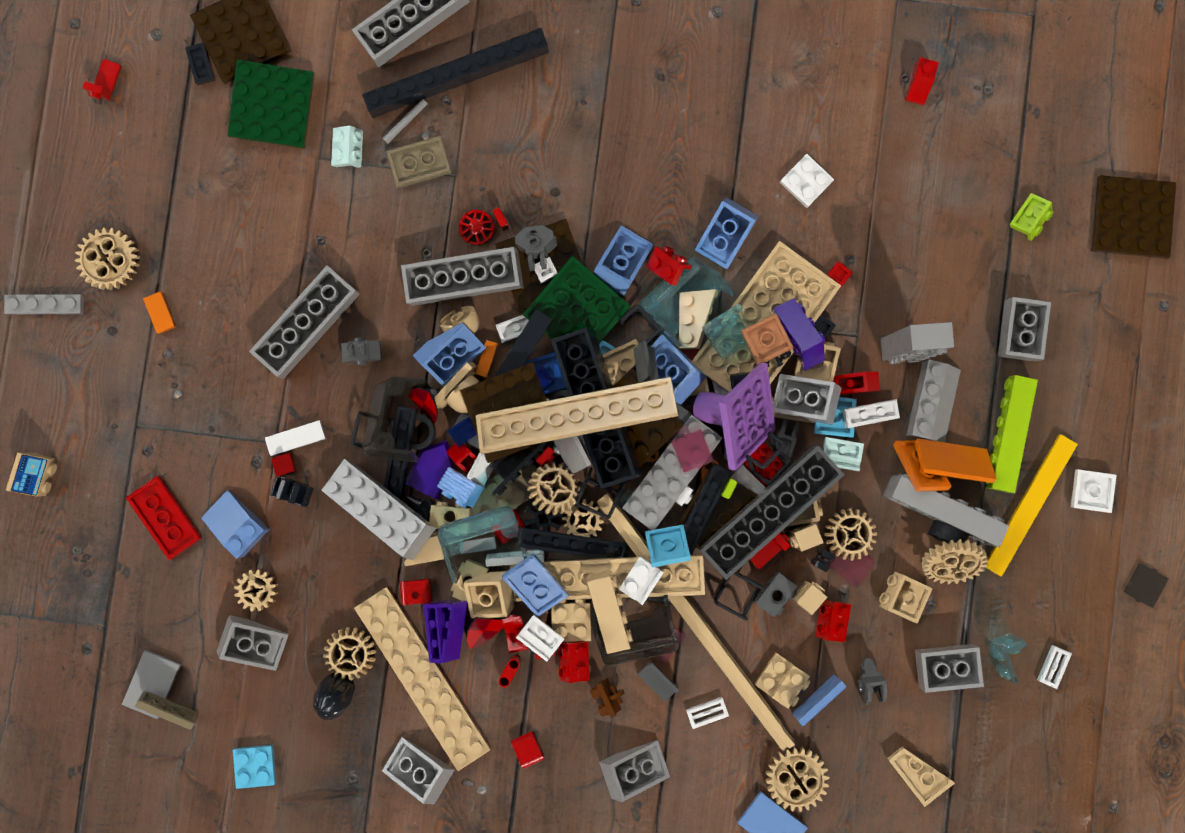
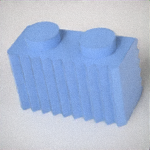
M448 467L438 484V488L443 490L441 494L449 499H452V497L456 498L455 503L463 508H466V506L473 508L484 487L466 478L467 476L459 471Z

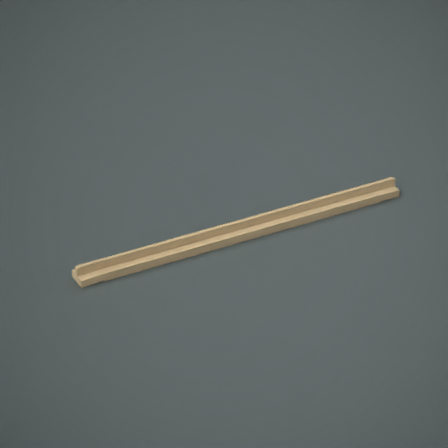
M608 492L597 501L604 514L608 515L614 498ZM617 504L609 519L610 522L619 531L637 557H650L646 540ZM667 596L782 750L787 747L789 749L793 747L795 741L792 735L782 725L781 720L688 596Z

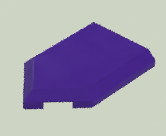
M447 440L421 449L406 478L405 484L439 500L443 491L438 488L439 481H441L448 467L454 469L456 466L446 453L450 449Z

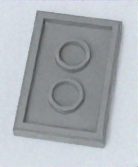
M144 650L122 705L155 719L160 718L135 707L145 690L168 699L182 664L149 650Z

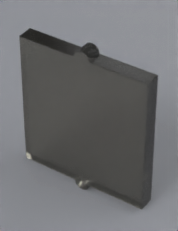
M1139 563L1124 593L1135 598L1136 602H1142L1154 608L1169 578L1158 573L1156 569H1150Z

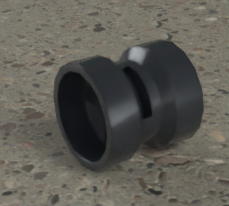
M819 546L816 551L817 555L815 558H812L810 564L827 573L830 568L829 564L834 561L836 555Z

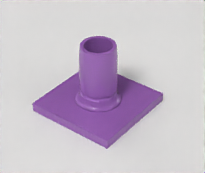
M760 363L727 395L701 392L694 401L693 414L695 418L706 423L723 426L728 466L731 470L736 471L746 461V455H751L768 438V432L773 433L776 430L768 364Z

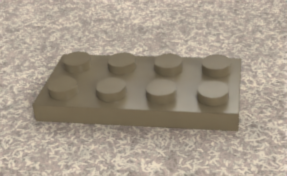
M534 463L528 468L524 466L519 471L521 475L514 482L510 480L506 484L508 488L500 496L496 494L493 497L491 493L504 480L497 474L486 481L484 490L474 507H471L484 528L530 499L529 495L533 492L527 491V488L531 486L528 481L533 479L531 477L532 473H537V467Z

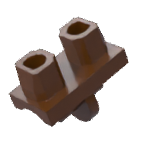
M607 678L602 679L590 690L594 699L602 697L604 703L598 706L601 716L610 715V717H614L617 715L616 713L621 711L619 704H622L623 701L620 696L625 694L623 689L617 690L615 685L611 686Z

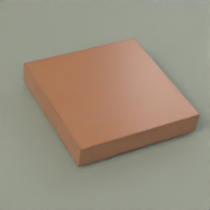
M776 313L740 331L757 365L765 363L794 348Z

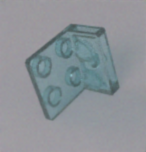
M740 303L702 327L722 360L747 345L740 332L746 328L738 315L743 310Z
M1007 634L989 641L991 646L989 647V652L997 662L996 671L998 675L1013 684H1018L1019 682L1009 654H1017L1021 652L1022 648L1027 647L1025 640L1013 634Z

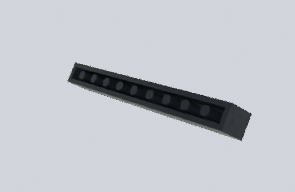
M542 28L363 93L362 96L368 112L372 118L418 102L422 98L432 97L548 54V44Z

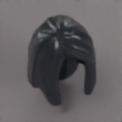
M331 673L320 682L313 697V708L320 718L333 720L339 717L351 704L355 684L353 680H349L348 675L342 680L341 673L337 677L334 676L335 673Z

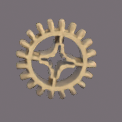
M551 463L550 467L548 464H544L543 469L538 467L536 469L537 473L533 472L531 475L533 479L528 481L531 486L527 488V491L533 492L529 495V498H535L532 504L534 506L539 504V511L545 508V514H548L550 511H552L553 515H556L558 511L560 514H563L565 510L569 511L571 509V505L574 506L576 504L577 491L580 490V487L575 485L578 483V479L572 478L575 473H568L569 467L563 470L562 464H559L557 468L555 463ZM545 476H554L552 481H541ZM553 484L556 488L555 490H557L554 494V491H552L553 488H551ZM541 491L546 494L547 499L542 495ZM556 497H567L563 502H553Z
M848 508L847 513L844 509H841L840 515L834 513L833 515L836 520L829 518L828 521L832 525L825 526L826 529L830 530V533H824V536H830V539L825 541L826 544H833L829 550L837 549L835 555L839 556L842 553L841 558L844 560L847 556L851 561L854 560L855 556L857 559H861V553L867 556L866 548L873 550L870 543H876L872 536H877V532H872L871 530L876 528V525H869L872 518L865 520L867 513L863 512L860 515L859 509H855L853 513L852 508ZM848 518L856 520L850 527L842 525L841 522ZM860 525H862L864 528V538H862L859 533L861 528ZM837 529L842 534L841 544L837 540ZM847 531H853L854 533L852 534H854L855 538H848ZM853 541L860 544L854 550L845 549Z
M347 627L345 632L343 629H340L338 634H332L333 639L329 638L327 640L330 646H325L324 650L329 653H325L323 657L329 658L325 665L331 664L332 667L329 668V671L332 672L335 669V677L341 673L342 680L347 675L349 680H353L354 675L359 679L361 678V673L366 675L368 673L367 668L371 669L373 667L370 662H374L376 658L371 656V654H375L376 650L370 647L374 646L375 643H368L371 636L369 635L364 638V630L358 634V628H354L353 632H351V628ZM342 639H354L358 641V643L356 645H350L348 644V642L345 643ZM337 644L339 645L338 649L341 651V657L338 660L336 658ZM362 647L364 650L363 663L360 661L361 658L358 653ZM354 648H356V650L350 657L344 659L348 651H352ZM349 662L357 668H346L342 664Z

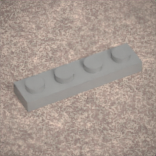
M5 295L4 314H84V295Z

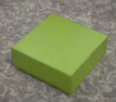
M729 477L721 495L730 499L737 481Z

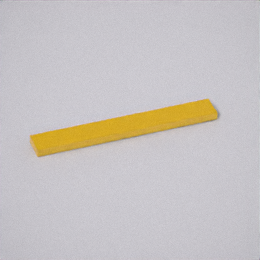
M1061 434L1057 436L1007 523L1009 528L1001 546H994L988 556L986 569L1002 577L1077 447V443Z

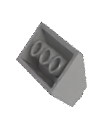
M933 360L922 362L906 436L945 442L961 372L960 369Z

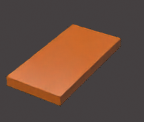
M918 438L914 442L922 473L994 483L997 479L987 449Z

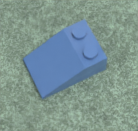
M726 197L721 202L695 251L728 269L759 216Z
M620 226L593 274L609 288L624 296L654 244Z
M461 323L427 341L413 356L445 387L467 362H472L486 347Z
M662 334L651 346L655 350L658 378L671 377L675 402L682 404L707 376Z
M229 490L201 518L220 543L236 559L244 557L270 530Z

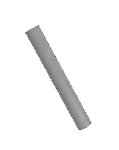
M422 98L383 137V140L389 144L428 103Z

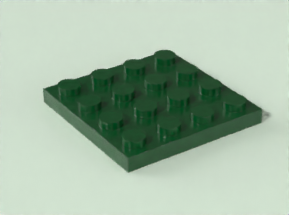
M237 60L227 136L305 149L315 73L313 71Z
M571 256L523 313V316L530 320L535 310L539 309L551 317L553 321L544 333L550 339L561 337L585 327H593L598 343H600L631 306L576 258Z

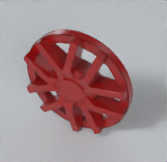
M471 210L461 218L459 232L467 243L482 245L492 238L494 222L485 211ZM474 213V218H473V219H471L470 217H468L469 215H471V214ZM477 213L482 214L480 220L477 219ZM484 216H486L489 219V221H483ZM465 218L470 221L469 225L463 222ZM491 224V228H484V225ZM462 225L465 226V227H467V229H466L465 231H463V232H462ZM470 231L472 234L466 238L464 235ZM491 231L489 236L486 238L484 232ZM482 234L485 240L480 242L478 235ZM475 236L477 242H473L470 240Z

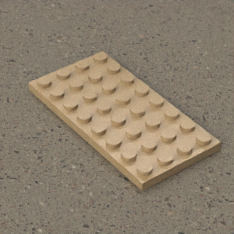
M779 241L692 362L710 380L727 392H730L732 390L730 374L751 372L758 366L756 361H753L751 358L752 353L740 332L741 330L773 315L774 308L793 298L798 304L801 303L803 305L806 316L808 318L811 317L815 323L841 285ZM778 356L783 365L774 369V364L770 360V367H768L770 384L788 359L784 360L783 357Z

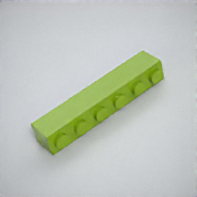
M1013 375L1009 376L1005 381V397L1002 398L1000 404L1002 412L1001 416L997 419L998 431L993 439L994 451L990 455L997 479L994 483L985 482L988 489L1007 493H1015L1038 383L1036 379Z

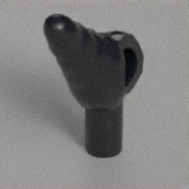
M408 494L404 495L406 501L415 511L429 522V511L431 510V505H433L431 500L417 498Z

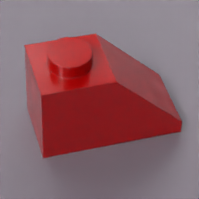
M920 57L914 65L905 101L919 105L925 104L935 80L939 62Z
M878 371L837 375L833 379L841 387L840 395L880 391Z
M460 439L446 451L453 462L466 474L469 473L478 457Z

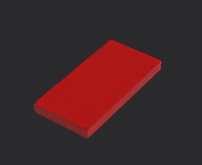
M160 476L154 477L126 497L168 560H172L202 539V536Z

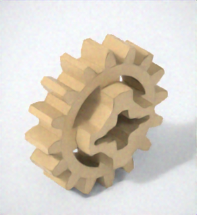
M586 499L583 500L582 504L595 510L600 508L599 506L594 508L593 501L586 504ZM571 505L570 511L565 510V513L568 515L562 517V520L567 521L563 525V527L569 528L567 534L572 532L573 535L590 537L592 534L596 537L595 531L602 530L598 526L604 523L603 520L599 519L601 516L590 511L581 512L576 505ZM573 513L575 522L571 525L570 516ZM590 514L586 520V525L584 523H581L578 526H576L580 520V515L584 517ZM595 515L596 524L593 527L590 522L591 518ZM579 528H585L588 532L580 533L576 530Z
M254 569L249 570V574L247 572L243 573L244 579H237L240 585L234 586V589L239 590V593L235 594V597H240L238 604L243 602V608L246 609L250 606V611L252 612L256 610V607L258 611L263 610V606L265 608L270 607L269 602L275 601V598L272 596L278 594L274 590L278 584L272 583L275 578H269L268 571L262 574V569H258L256 573ZM254 588H263L259 592H250ZM266 591H268L267 597L264 598Z

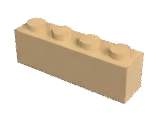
M611 570L588 575L587 584L607 654L630 649V641H633L631 630L626 628L628 619L626 612L621 610L623 601L621 594H617L616 587H618L616 576H612Z

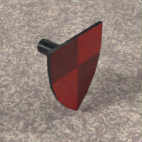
M419 387L412 389L408 397L436 423L438 408L434 397L441 390L439 388H432L429 391Z
M475 617L466 634L469 648L478 647L493 638L503 628L502 619Z

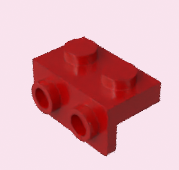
M664 246V248L655 247L646 267L670 285L676 286L683 270L691 269L692 265L687 262V258L676 255L674 253L675 250L669 246Z
M763 442L750 456L764 465L774 452ZM778 457L765 469L759 468L752 462L755 471L768 481L784 466ZM746 460L744 462V465L750 469L749 464ZM756 476L759 482H761L764 486L767 485L765 482H763Z
M826 599L819 608L815 636L828 641L845 642L851 604Z
M588 641L562 642L558 648L560 665L558 674L560 680L567 683L589 681Z

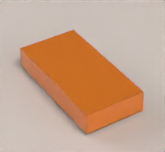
M160 291L143 298L157 334L177 327L163 292Z

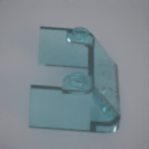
M695 257L687 258V262L692 265V268L683 270L676 286L670 285L663 280L640 303V306L661 327L660 332L677 347L681 346V343L675 337L679 331L677 320L679 319L681 292L716 289L718 294L722 290L730 296L735 295L720 273Z
M499 507L440 526L438 539L452 583L457 582V569L452 556L463 551L464 540L501 530V533L507 538L517 537L520 525L514 511L510 507ZM521 548L523 557L526 559L528 557L527 548Z

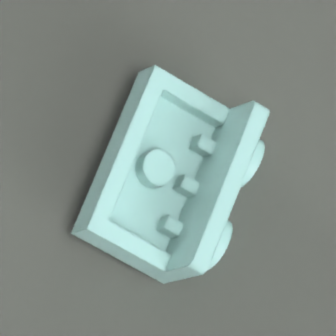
M353 126L333 128L331 166L361 167L363 131Z

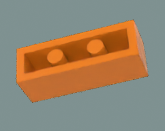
M486 340L484 345L486 348L482 351L475 374L488 378L498 343Z

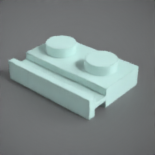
M828 437L824 438L823 451L838 468L860 471L859 467L864 444Z

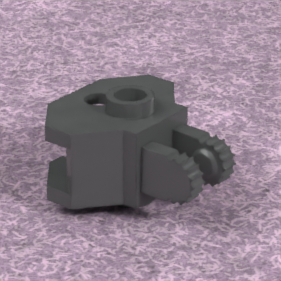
M544 225L525 227L515 236V244L520 251L528 256L530 271H535V259H540L542 270L547 269L548 254L557 246V238L554 236V232Z
M364 337L354 338V341L342 343V363H355L356 366L367 365V362L382 361L380 356L381 341H368Z
M865 658L861 665L862 674L857 681L858 691L861 694L864 705H869V702L872 701V693L876 692L880 703H884L887 700L886 678L882 676L881 671H876L875 662L870 658Z

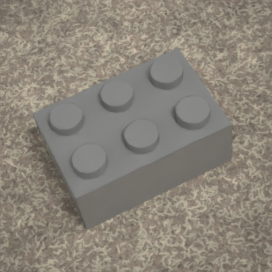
M1017 297L1005 300L998 357L1034 362L1044 360L1051 302Z
M967 644L915 650L919 689L925 693L984 687L980 647Z

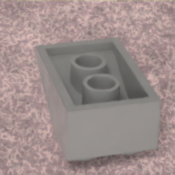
M780 374L773 401V412L833 425L841 387L835 382Z
M577 436L553 440L555 445L552 447L557 456L561 455L564 461L561 463L563 469L565 470L566 467H569L568 472L570 474H574L592 465Z
M229 615L216 652L219 659L276 671L289 634L249 619Z
M404 737L401 738L382 772L423 804L436 803L455 771L441 759Z
M657 740L614 754L599 762L611 799L624 802L670 777Z

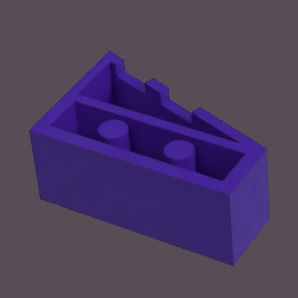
M793 298L774 308V314H777L794 346L793 352L795 355L799 354L802 358L804 371L825 361V338L821 332H817L815 329L816 326L812 318L806 316L803 305L801 303L798 304Z
M437 601L424 604L429 663H446L460 659L467 601Z

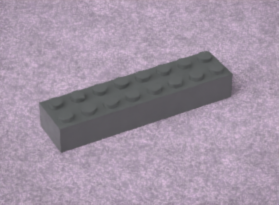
M813 445L771 485L767 486L699 547L700 552L727 580L845 474L818 445Z

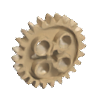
M103 228L102 232L95 229V235L88 233L90 239L82 238L85 244H78V247L82 250L75 252V254L80 256L75 262L81 264L76 269L83 271L80 276L86 277L85 282L91 283V286L99 287L102 290L105 287L108 290H112L113 286L119 289L120 283L127 285L126 278L133 280L130 274H137L133 268L139 266L135 260L139 259L140 256L134 254L139 250L133 247L134 241H129L130 236L124 235L119 230L116 232L113 228L110 231ZM113 242L112 248L108 250V244ZM97 253L96 259L92 261V255ZM123 257V263L119 266L118 261ZM107 268V274L103 276L102 272Z
M959 539L957 543L951 540L949 544L943 542L942 546L936 544V549L929 548V553H924L925 557H922L921 562L924 575H927L928 579L933 578L934 582L940 580L941 584L945 581L948 584L952 581L958 584L959 580L966 582V578L974 579L973 575L979 576V572H984L988 559L985 549H982V545L977 546L976 542L970 544L969 540L962 543V540Z
M793 746L792 752L786 748V754L784 755L779 751L780 758L772 757L775 763H768L772 770L766 771L770 778L765 779L767 784H771L767 789L769 792L773 791L771 793L772 799L777 798L776 803L778 805L783 802L782 806L784 809L790 805L792 812L795 807L798 808L799 812H802V806L809 810V804L816 807V799L821 802L823 801L820 794H827L823 787H829V784L824 781L830 778L827 774H824L828 769L822 767L824 764L823 760H818L819 756L817 754L812 756L810 749L805 753L803 747L800 748L799 752L795 746ZM798 762H804L803 768L795 769ZM787 765H790L796 775L799 777V779L807 789V793L803 792V790L801 789L797 781L794 779L791 772L788 770ZM782 773H788V778L785 780H780L779 776ZM809 778H815L813 785H806ZM793 789H799L797 796H790Z

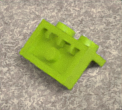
M1031 193L1011 221L1010 227L1026 234L1028 240L1032 241L1035 236L1037 237L1041 233L1044 222L1049 221L1054 212L1052 210V202Z

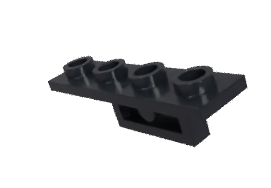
M549 441L542 442L533 452L525 448L498 459L491 468L504 481L491 495L493 497L496 494L500 496L508 488L506 484L510 480L514 482L521 475L519 471L524 466L528 468L535 461L533 457L537 453L541 455L548 448L546 444Z

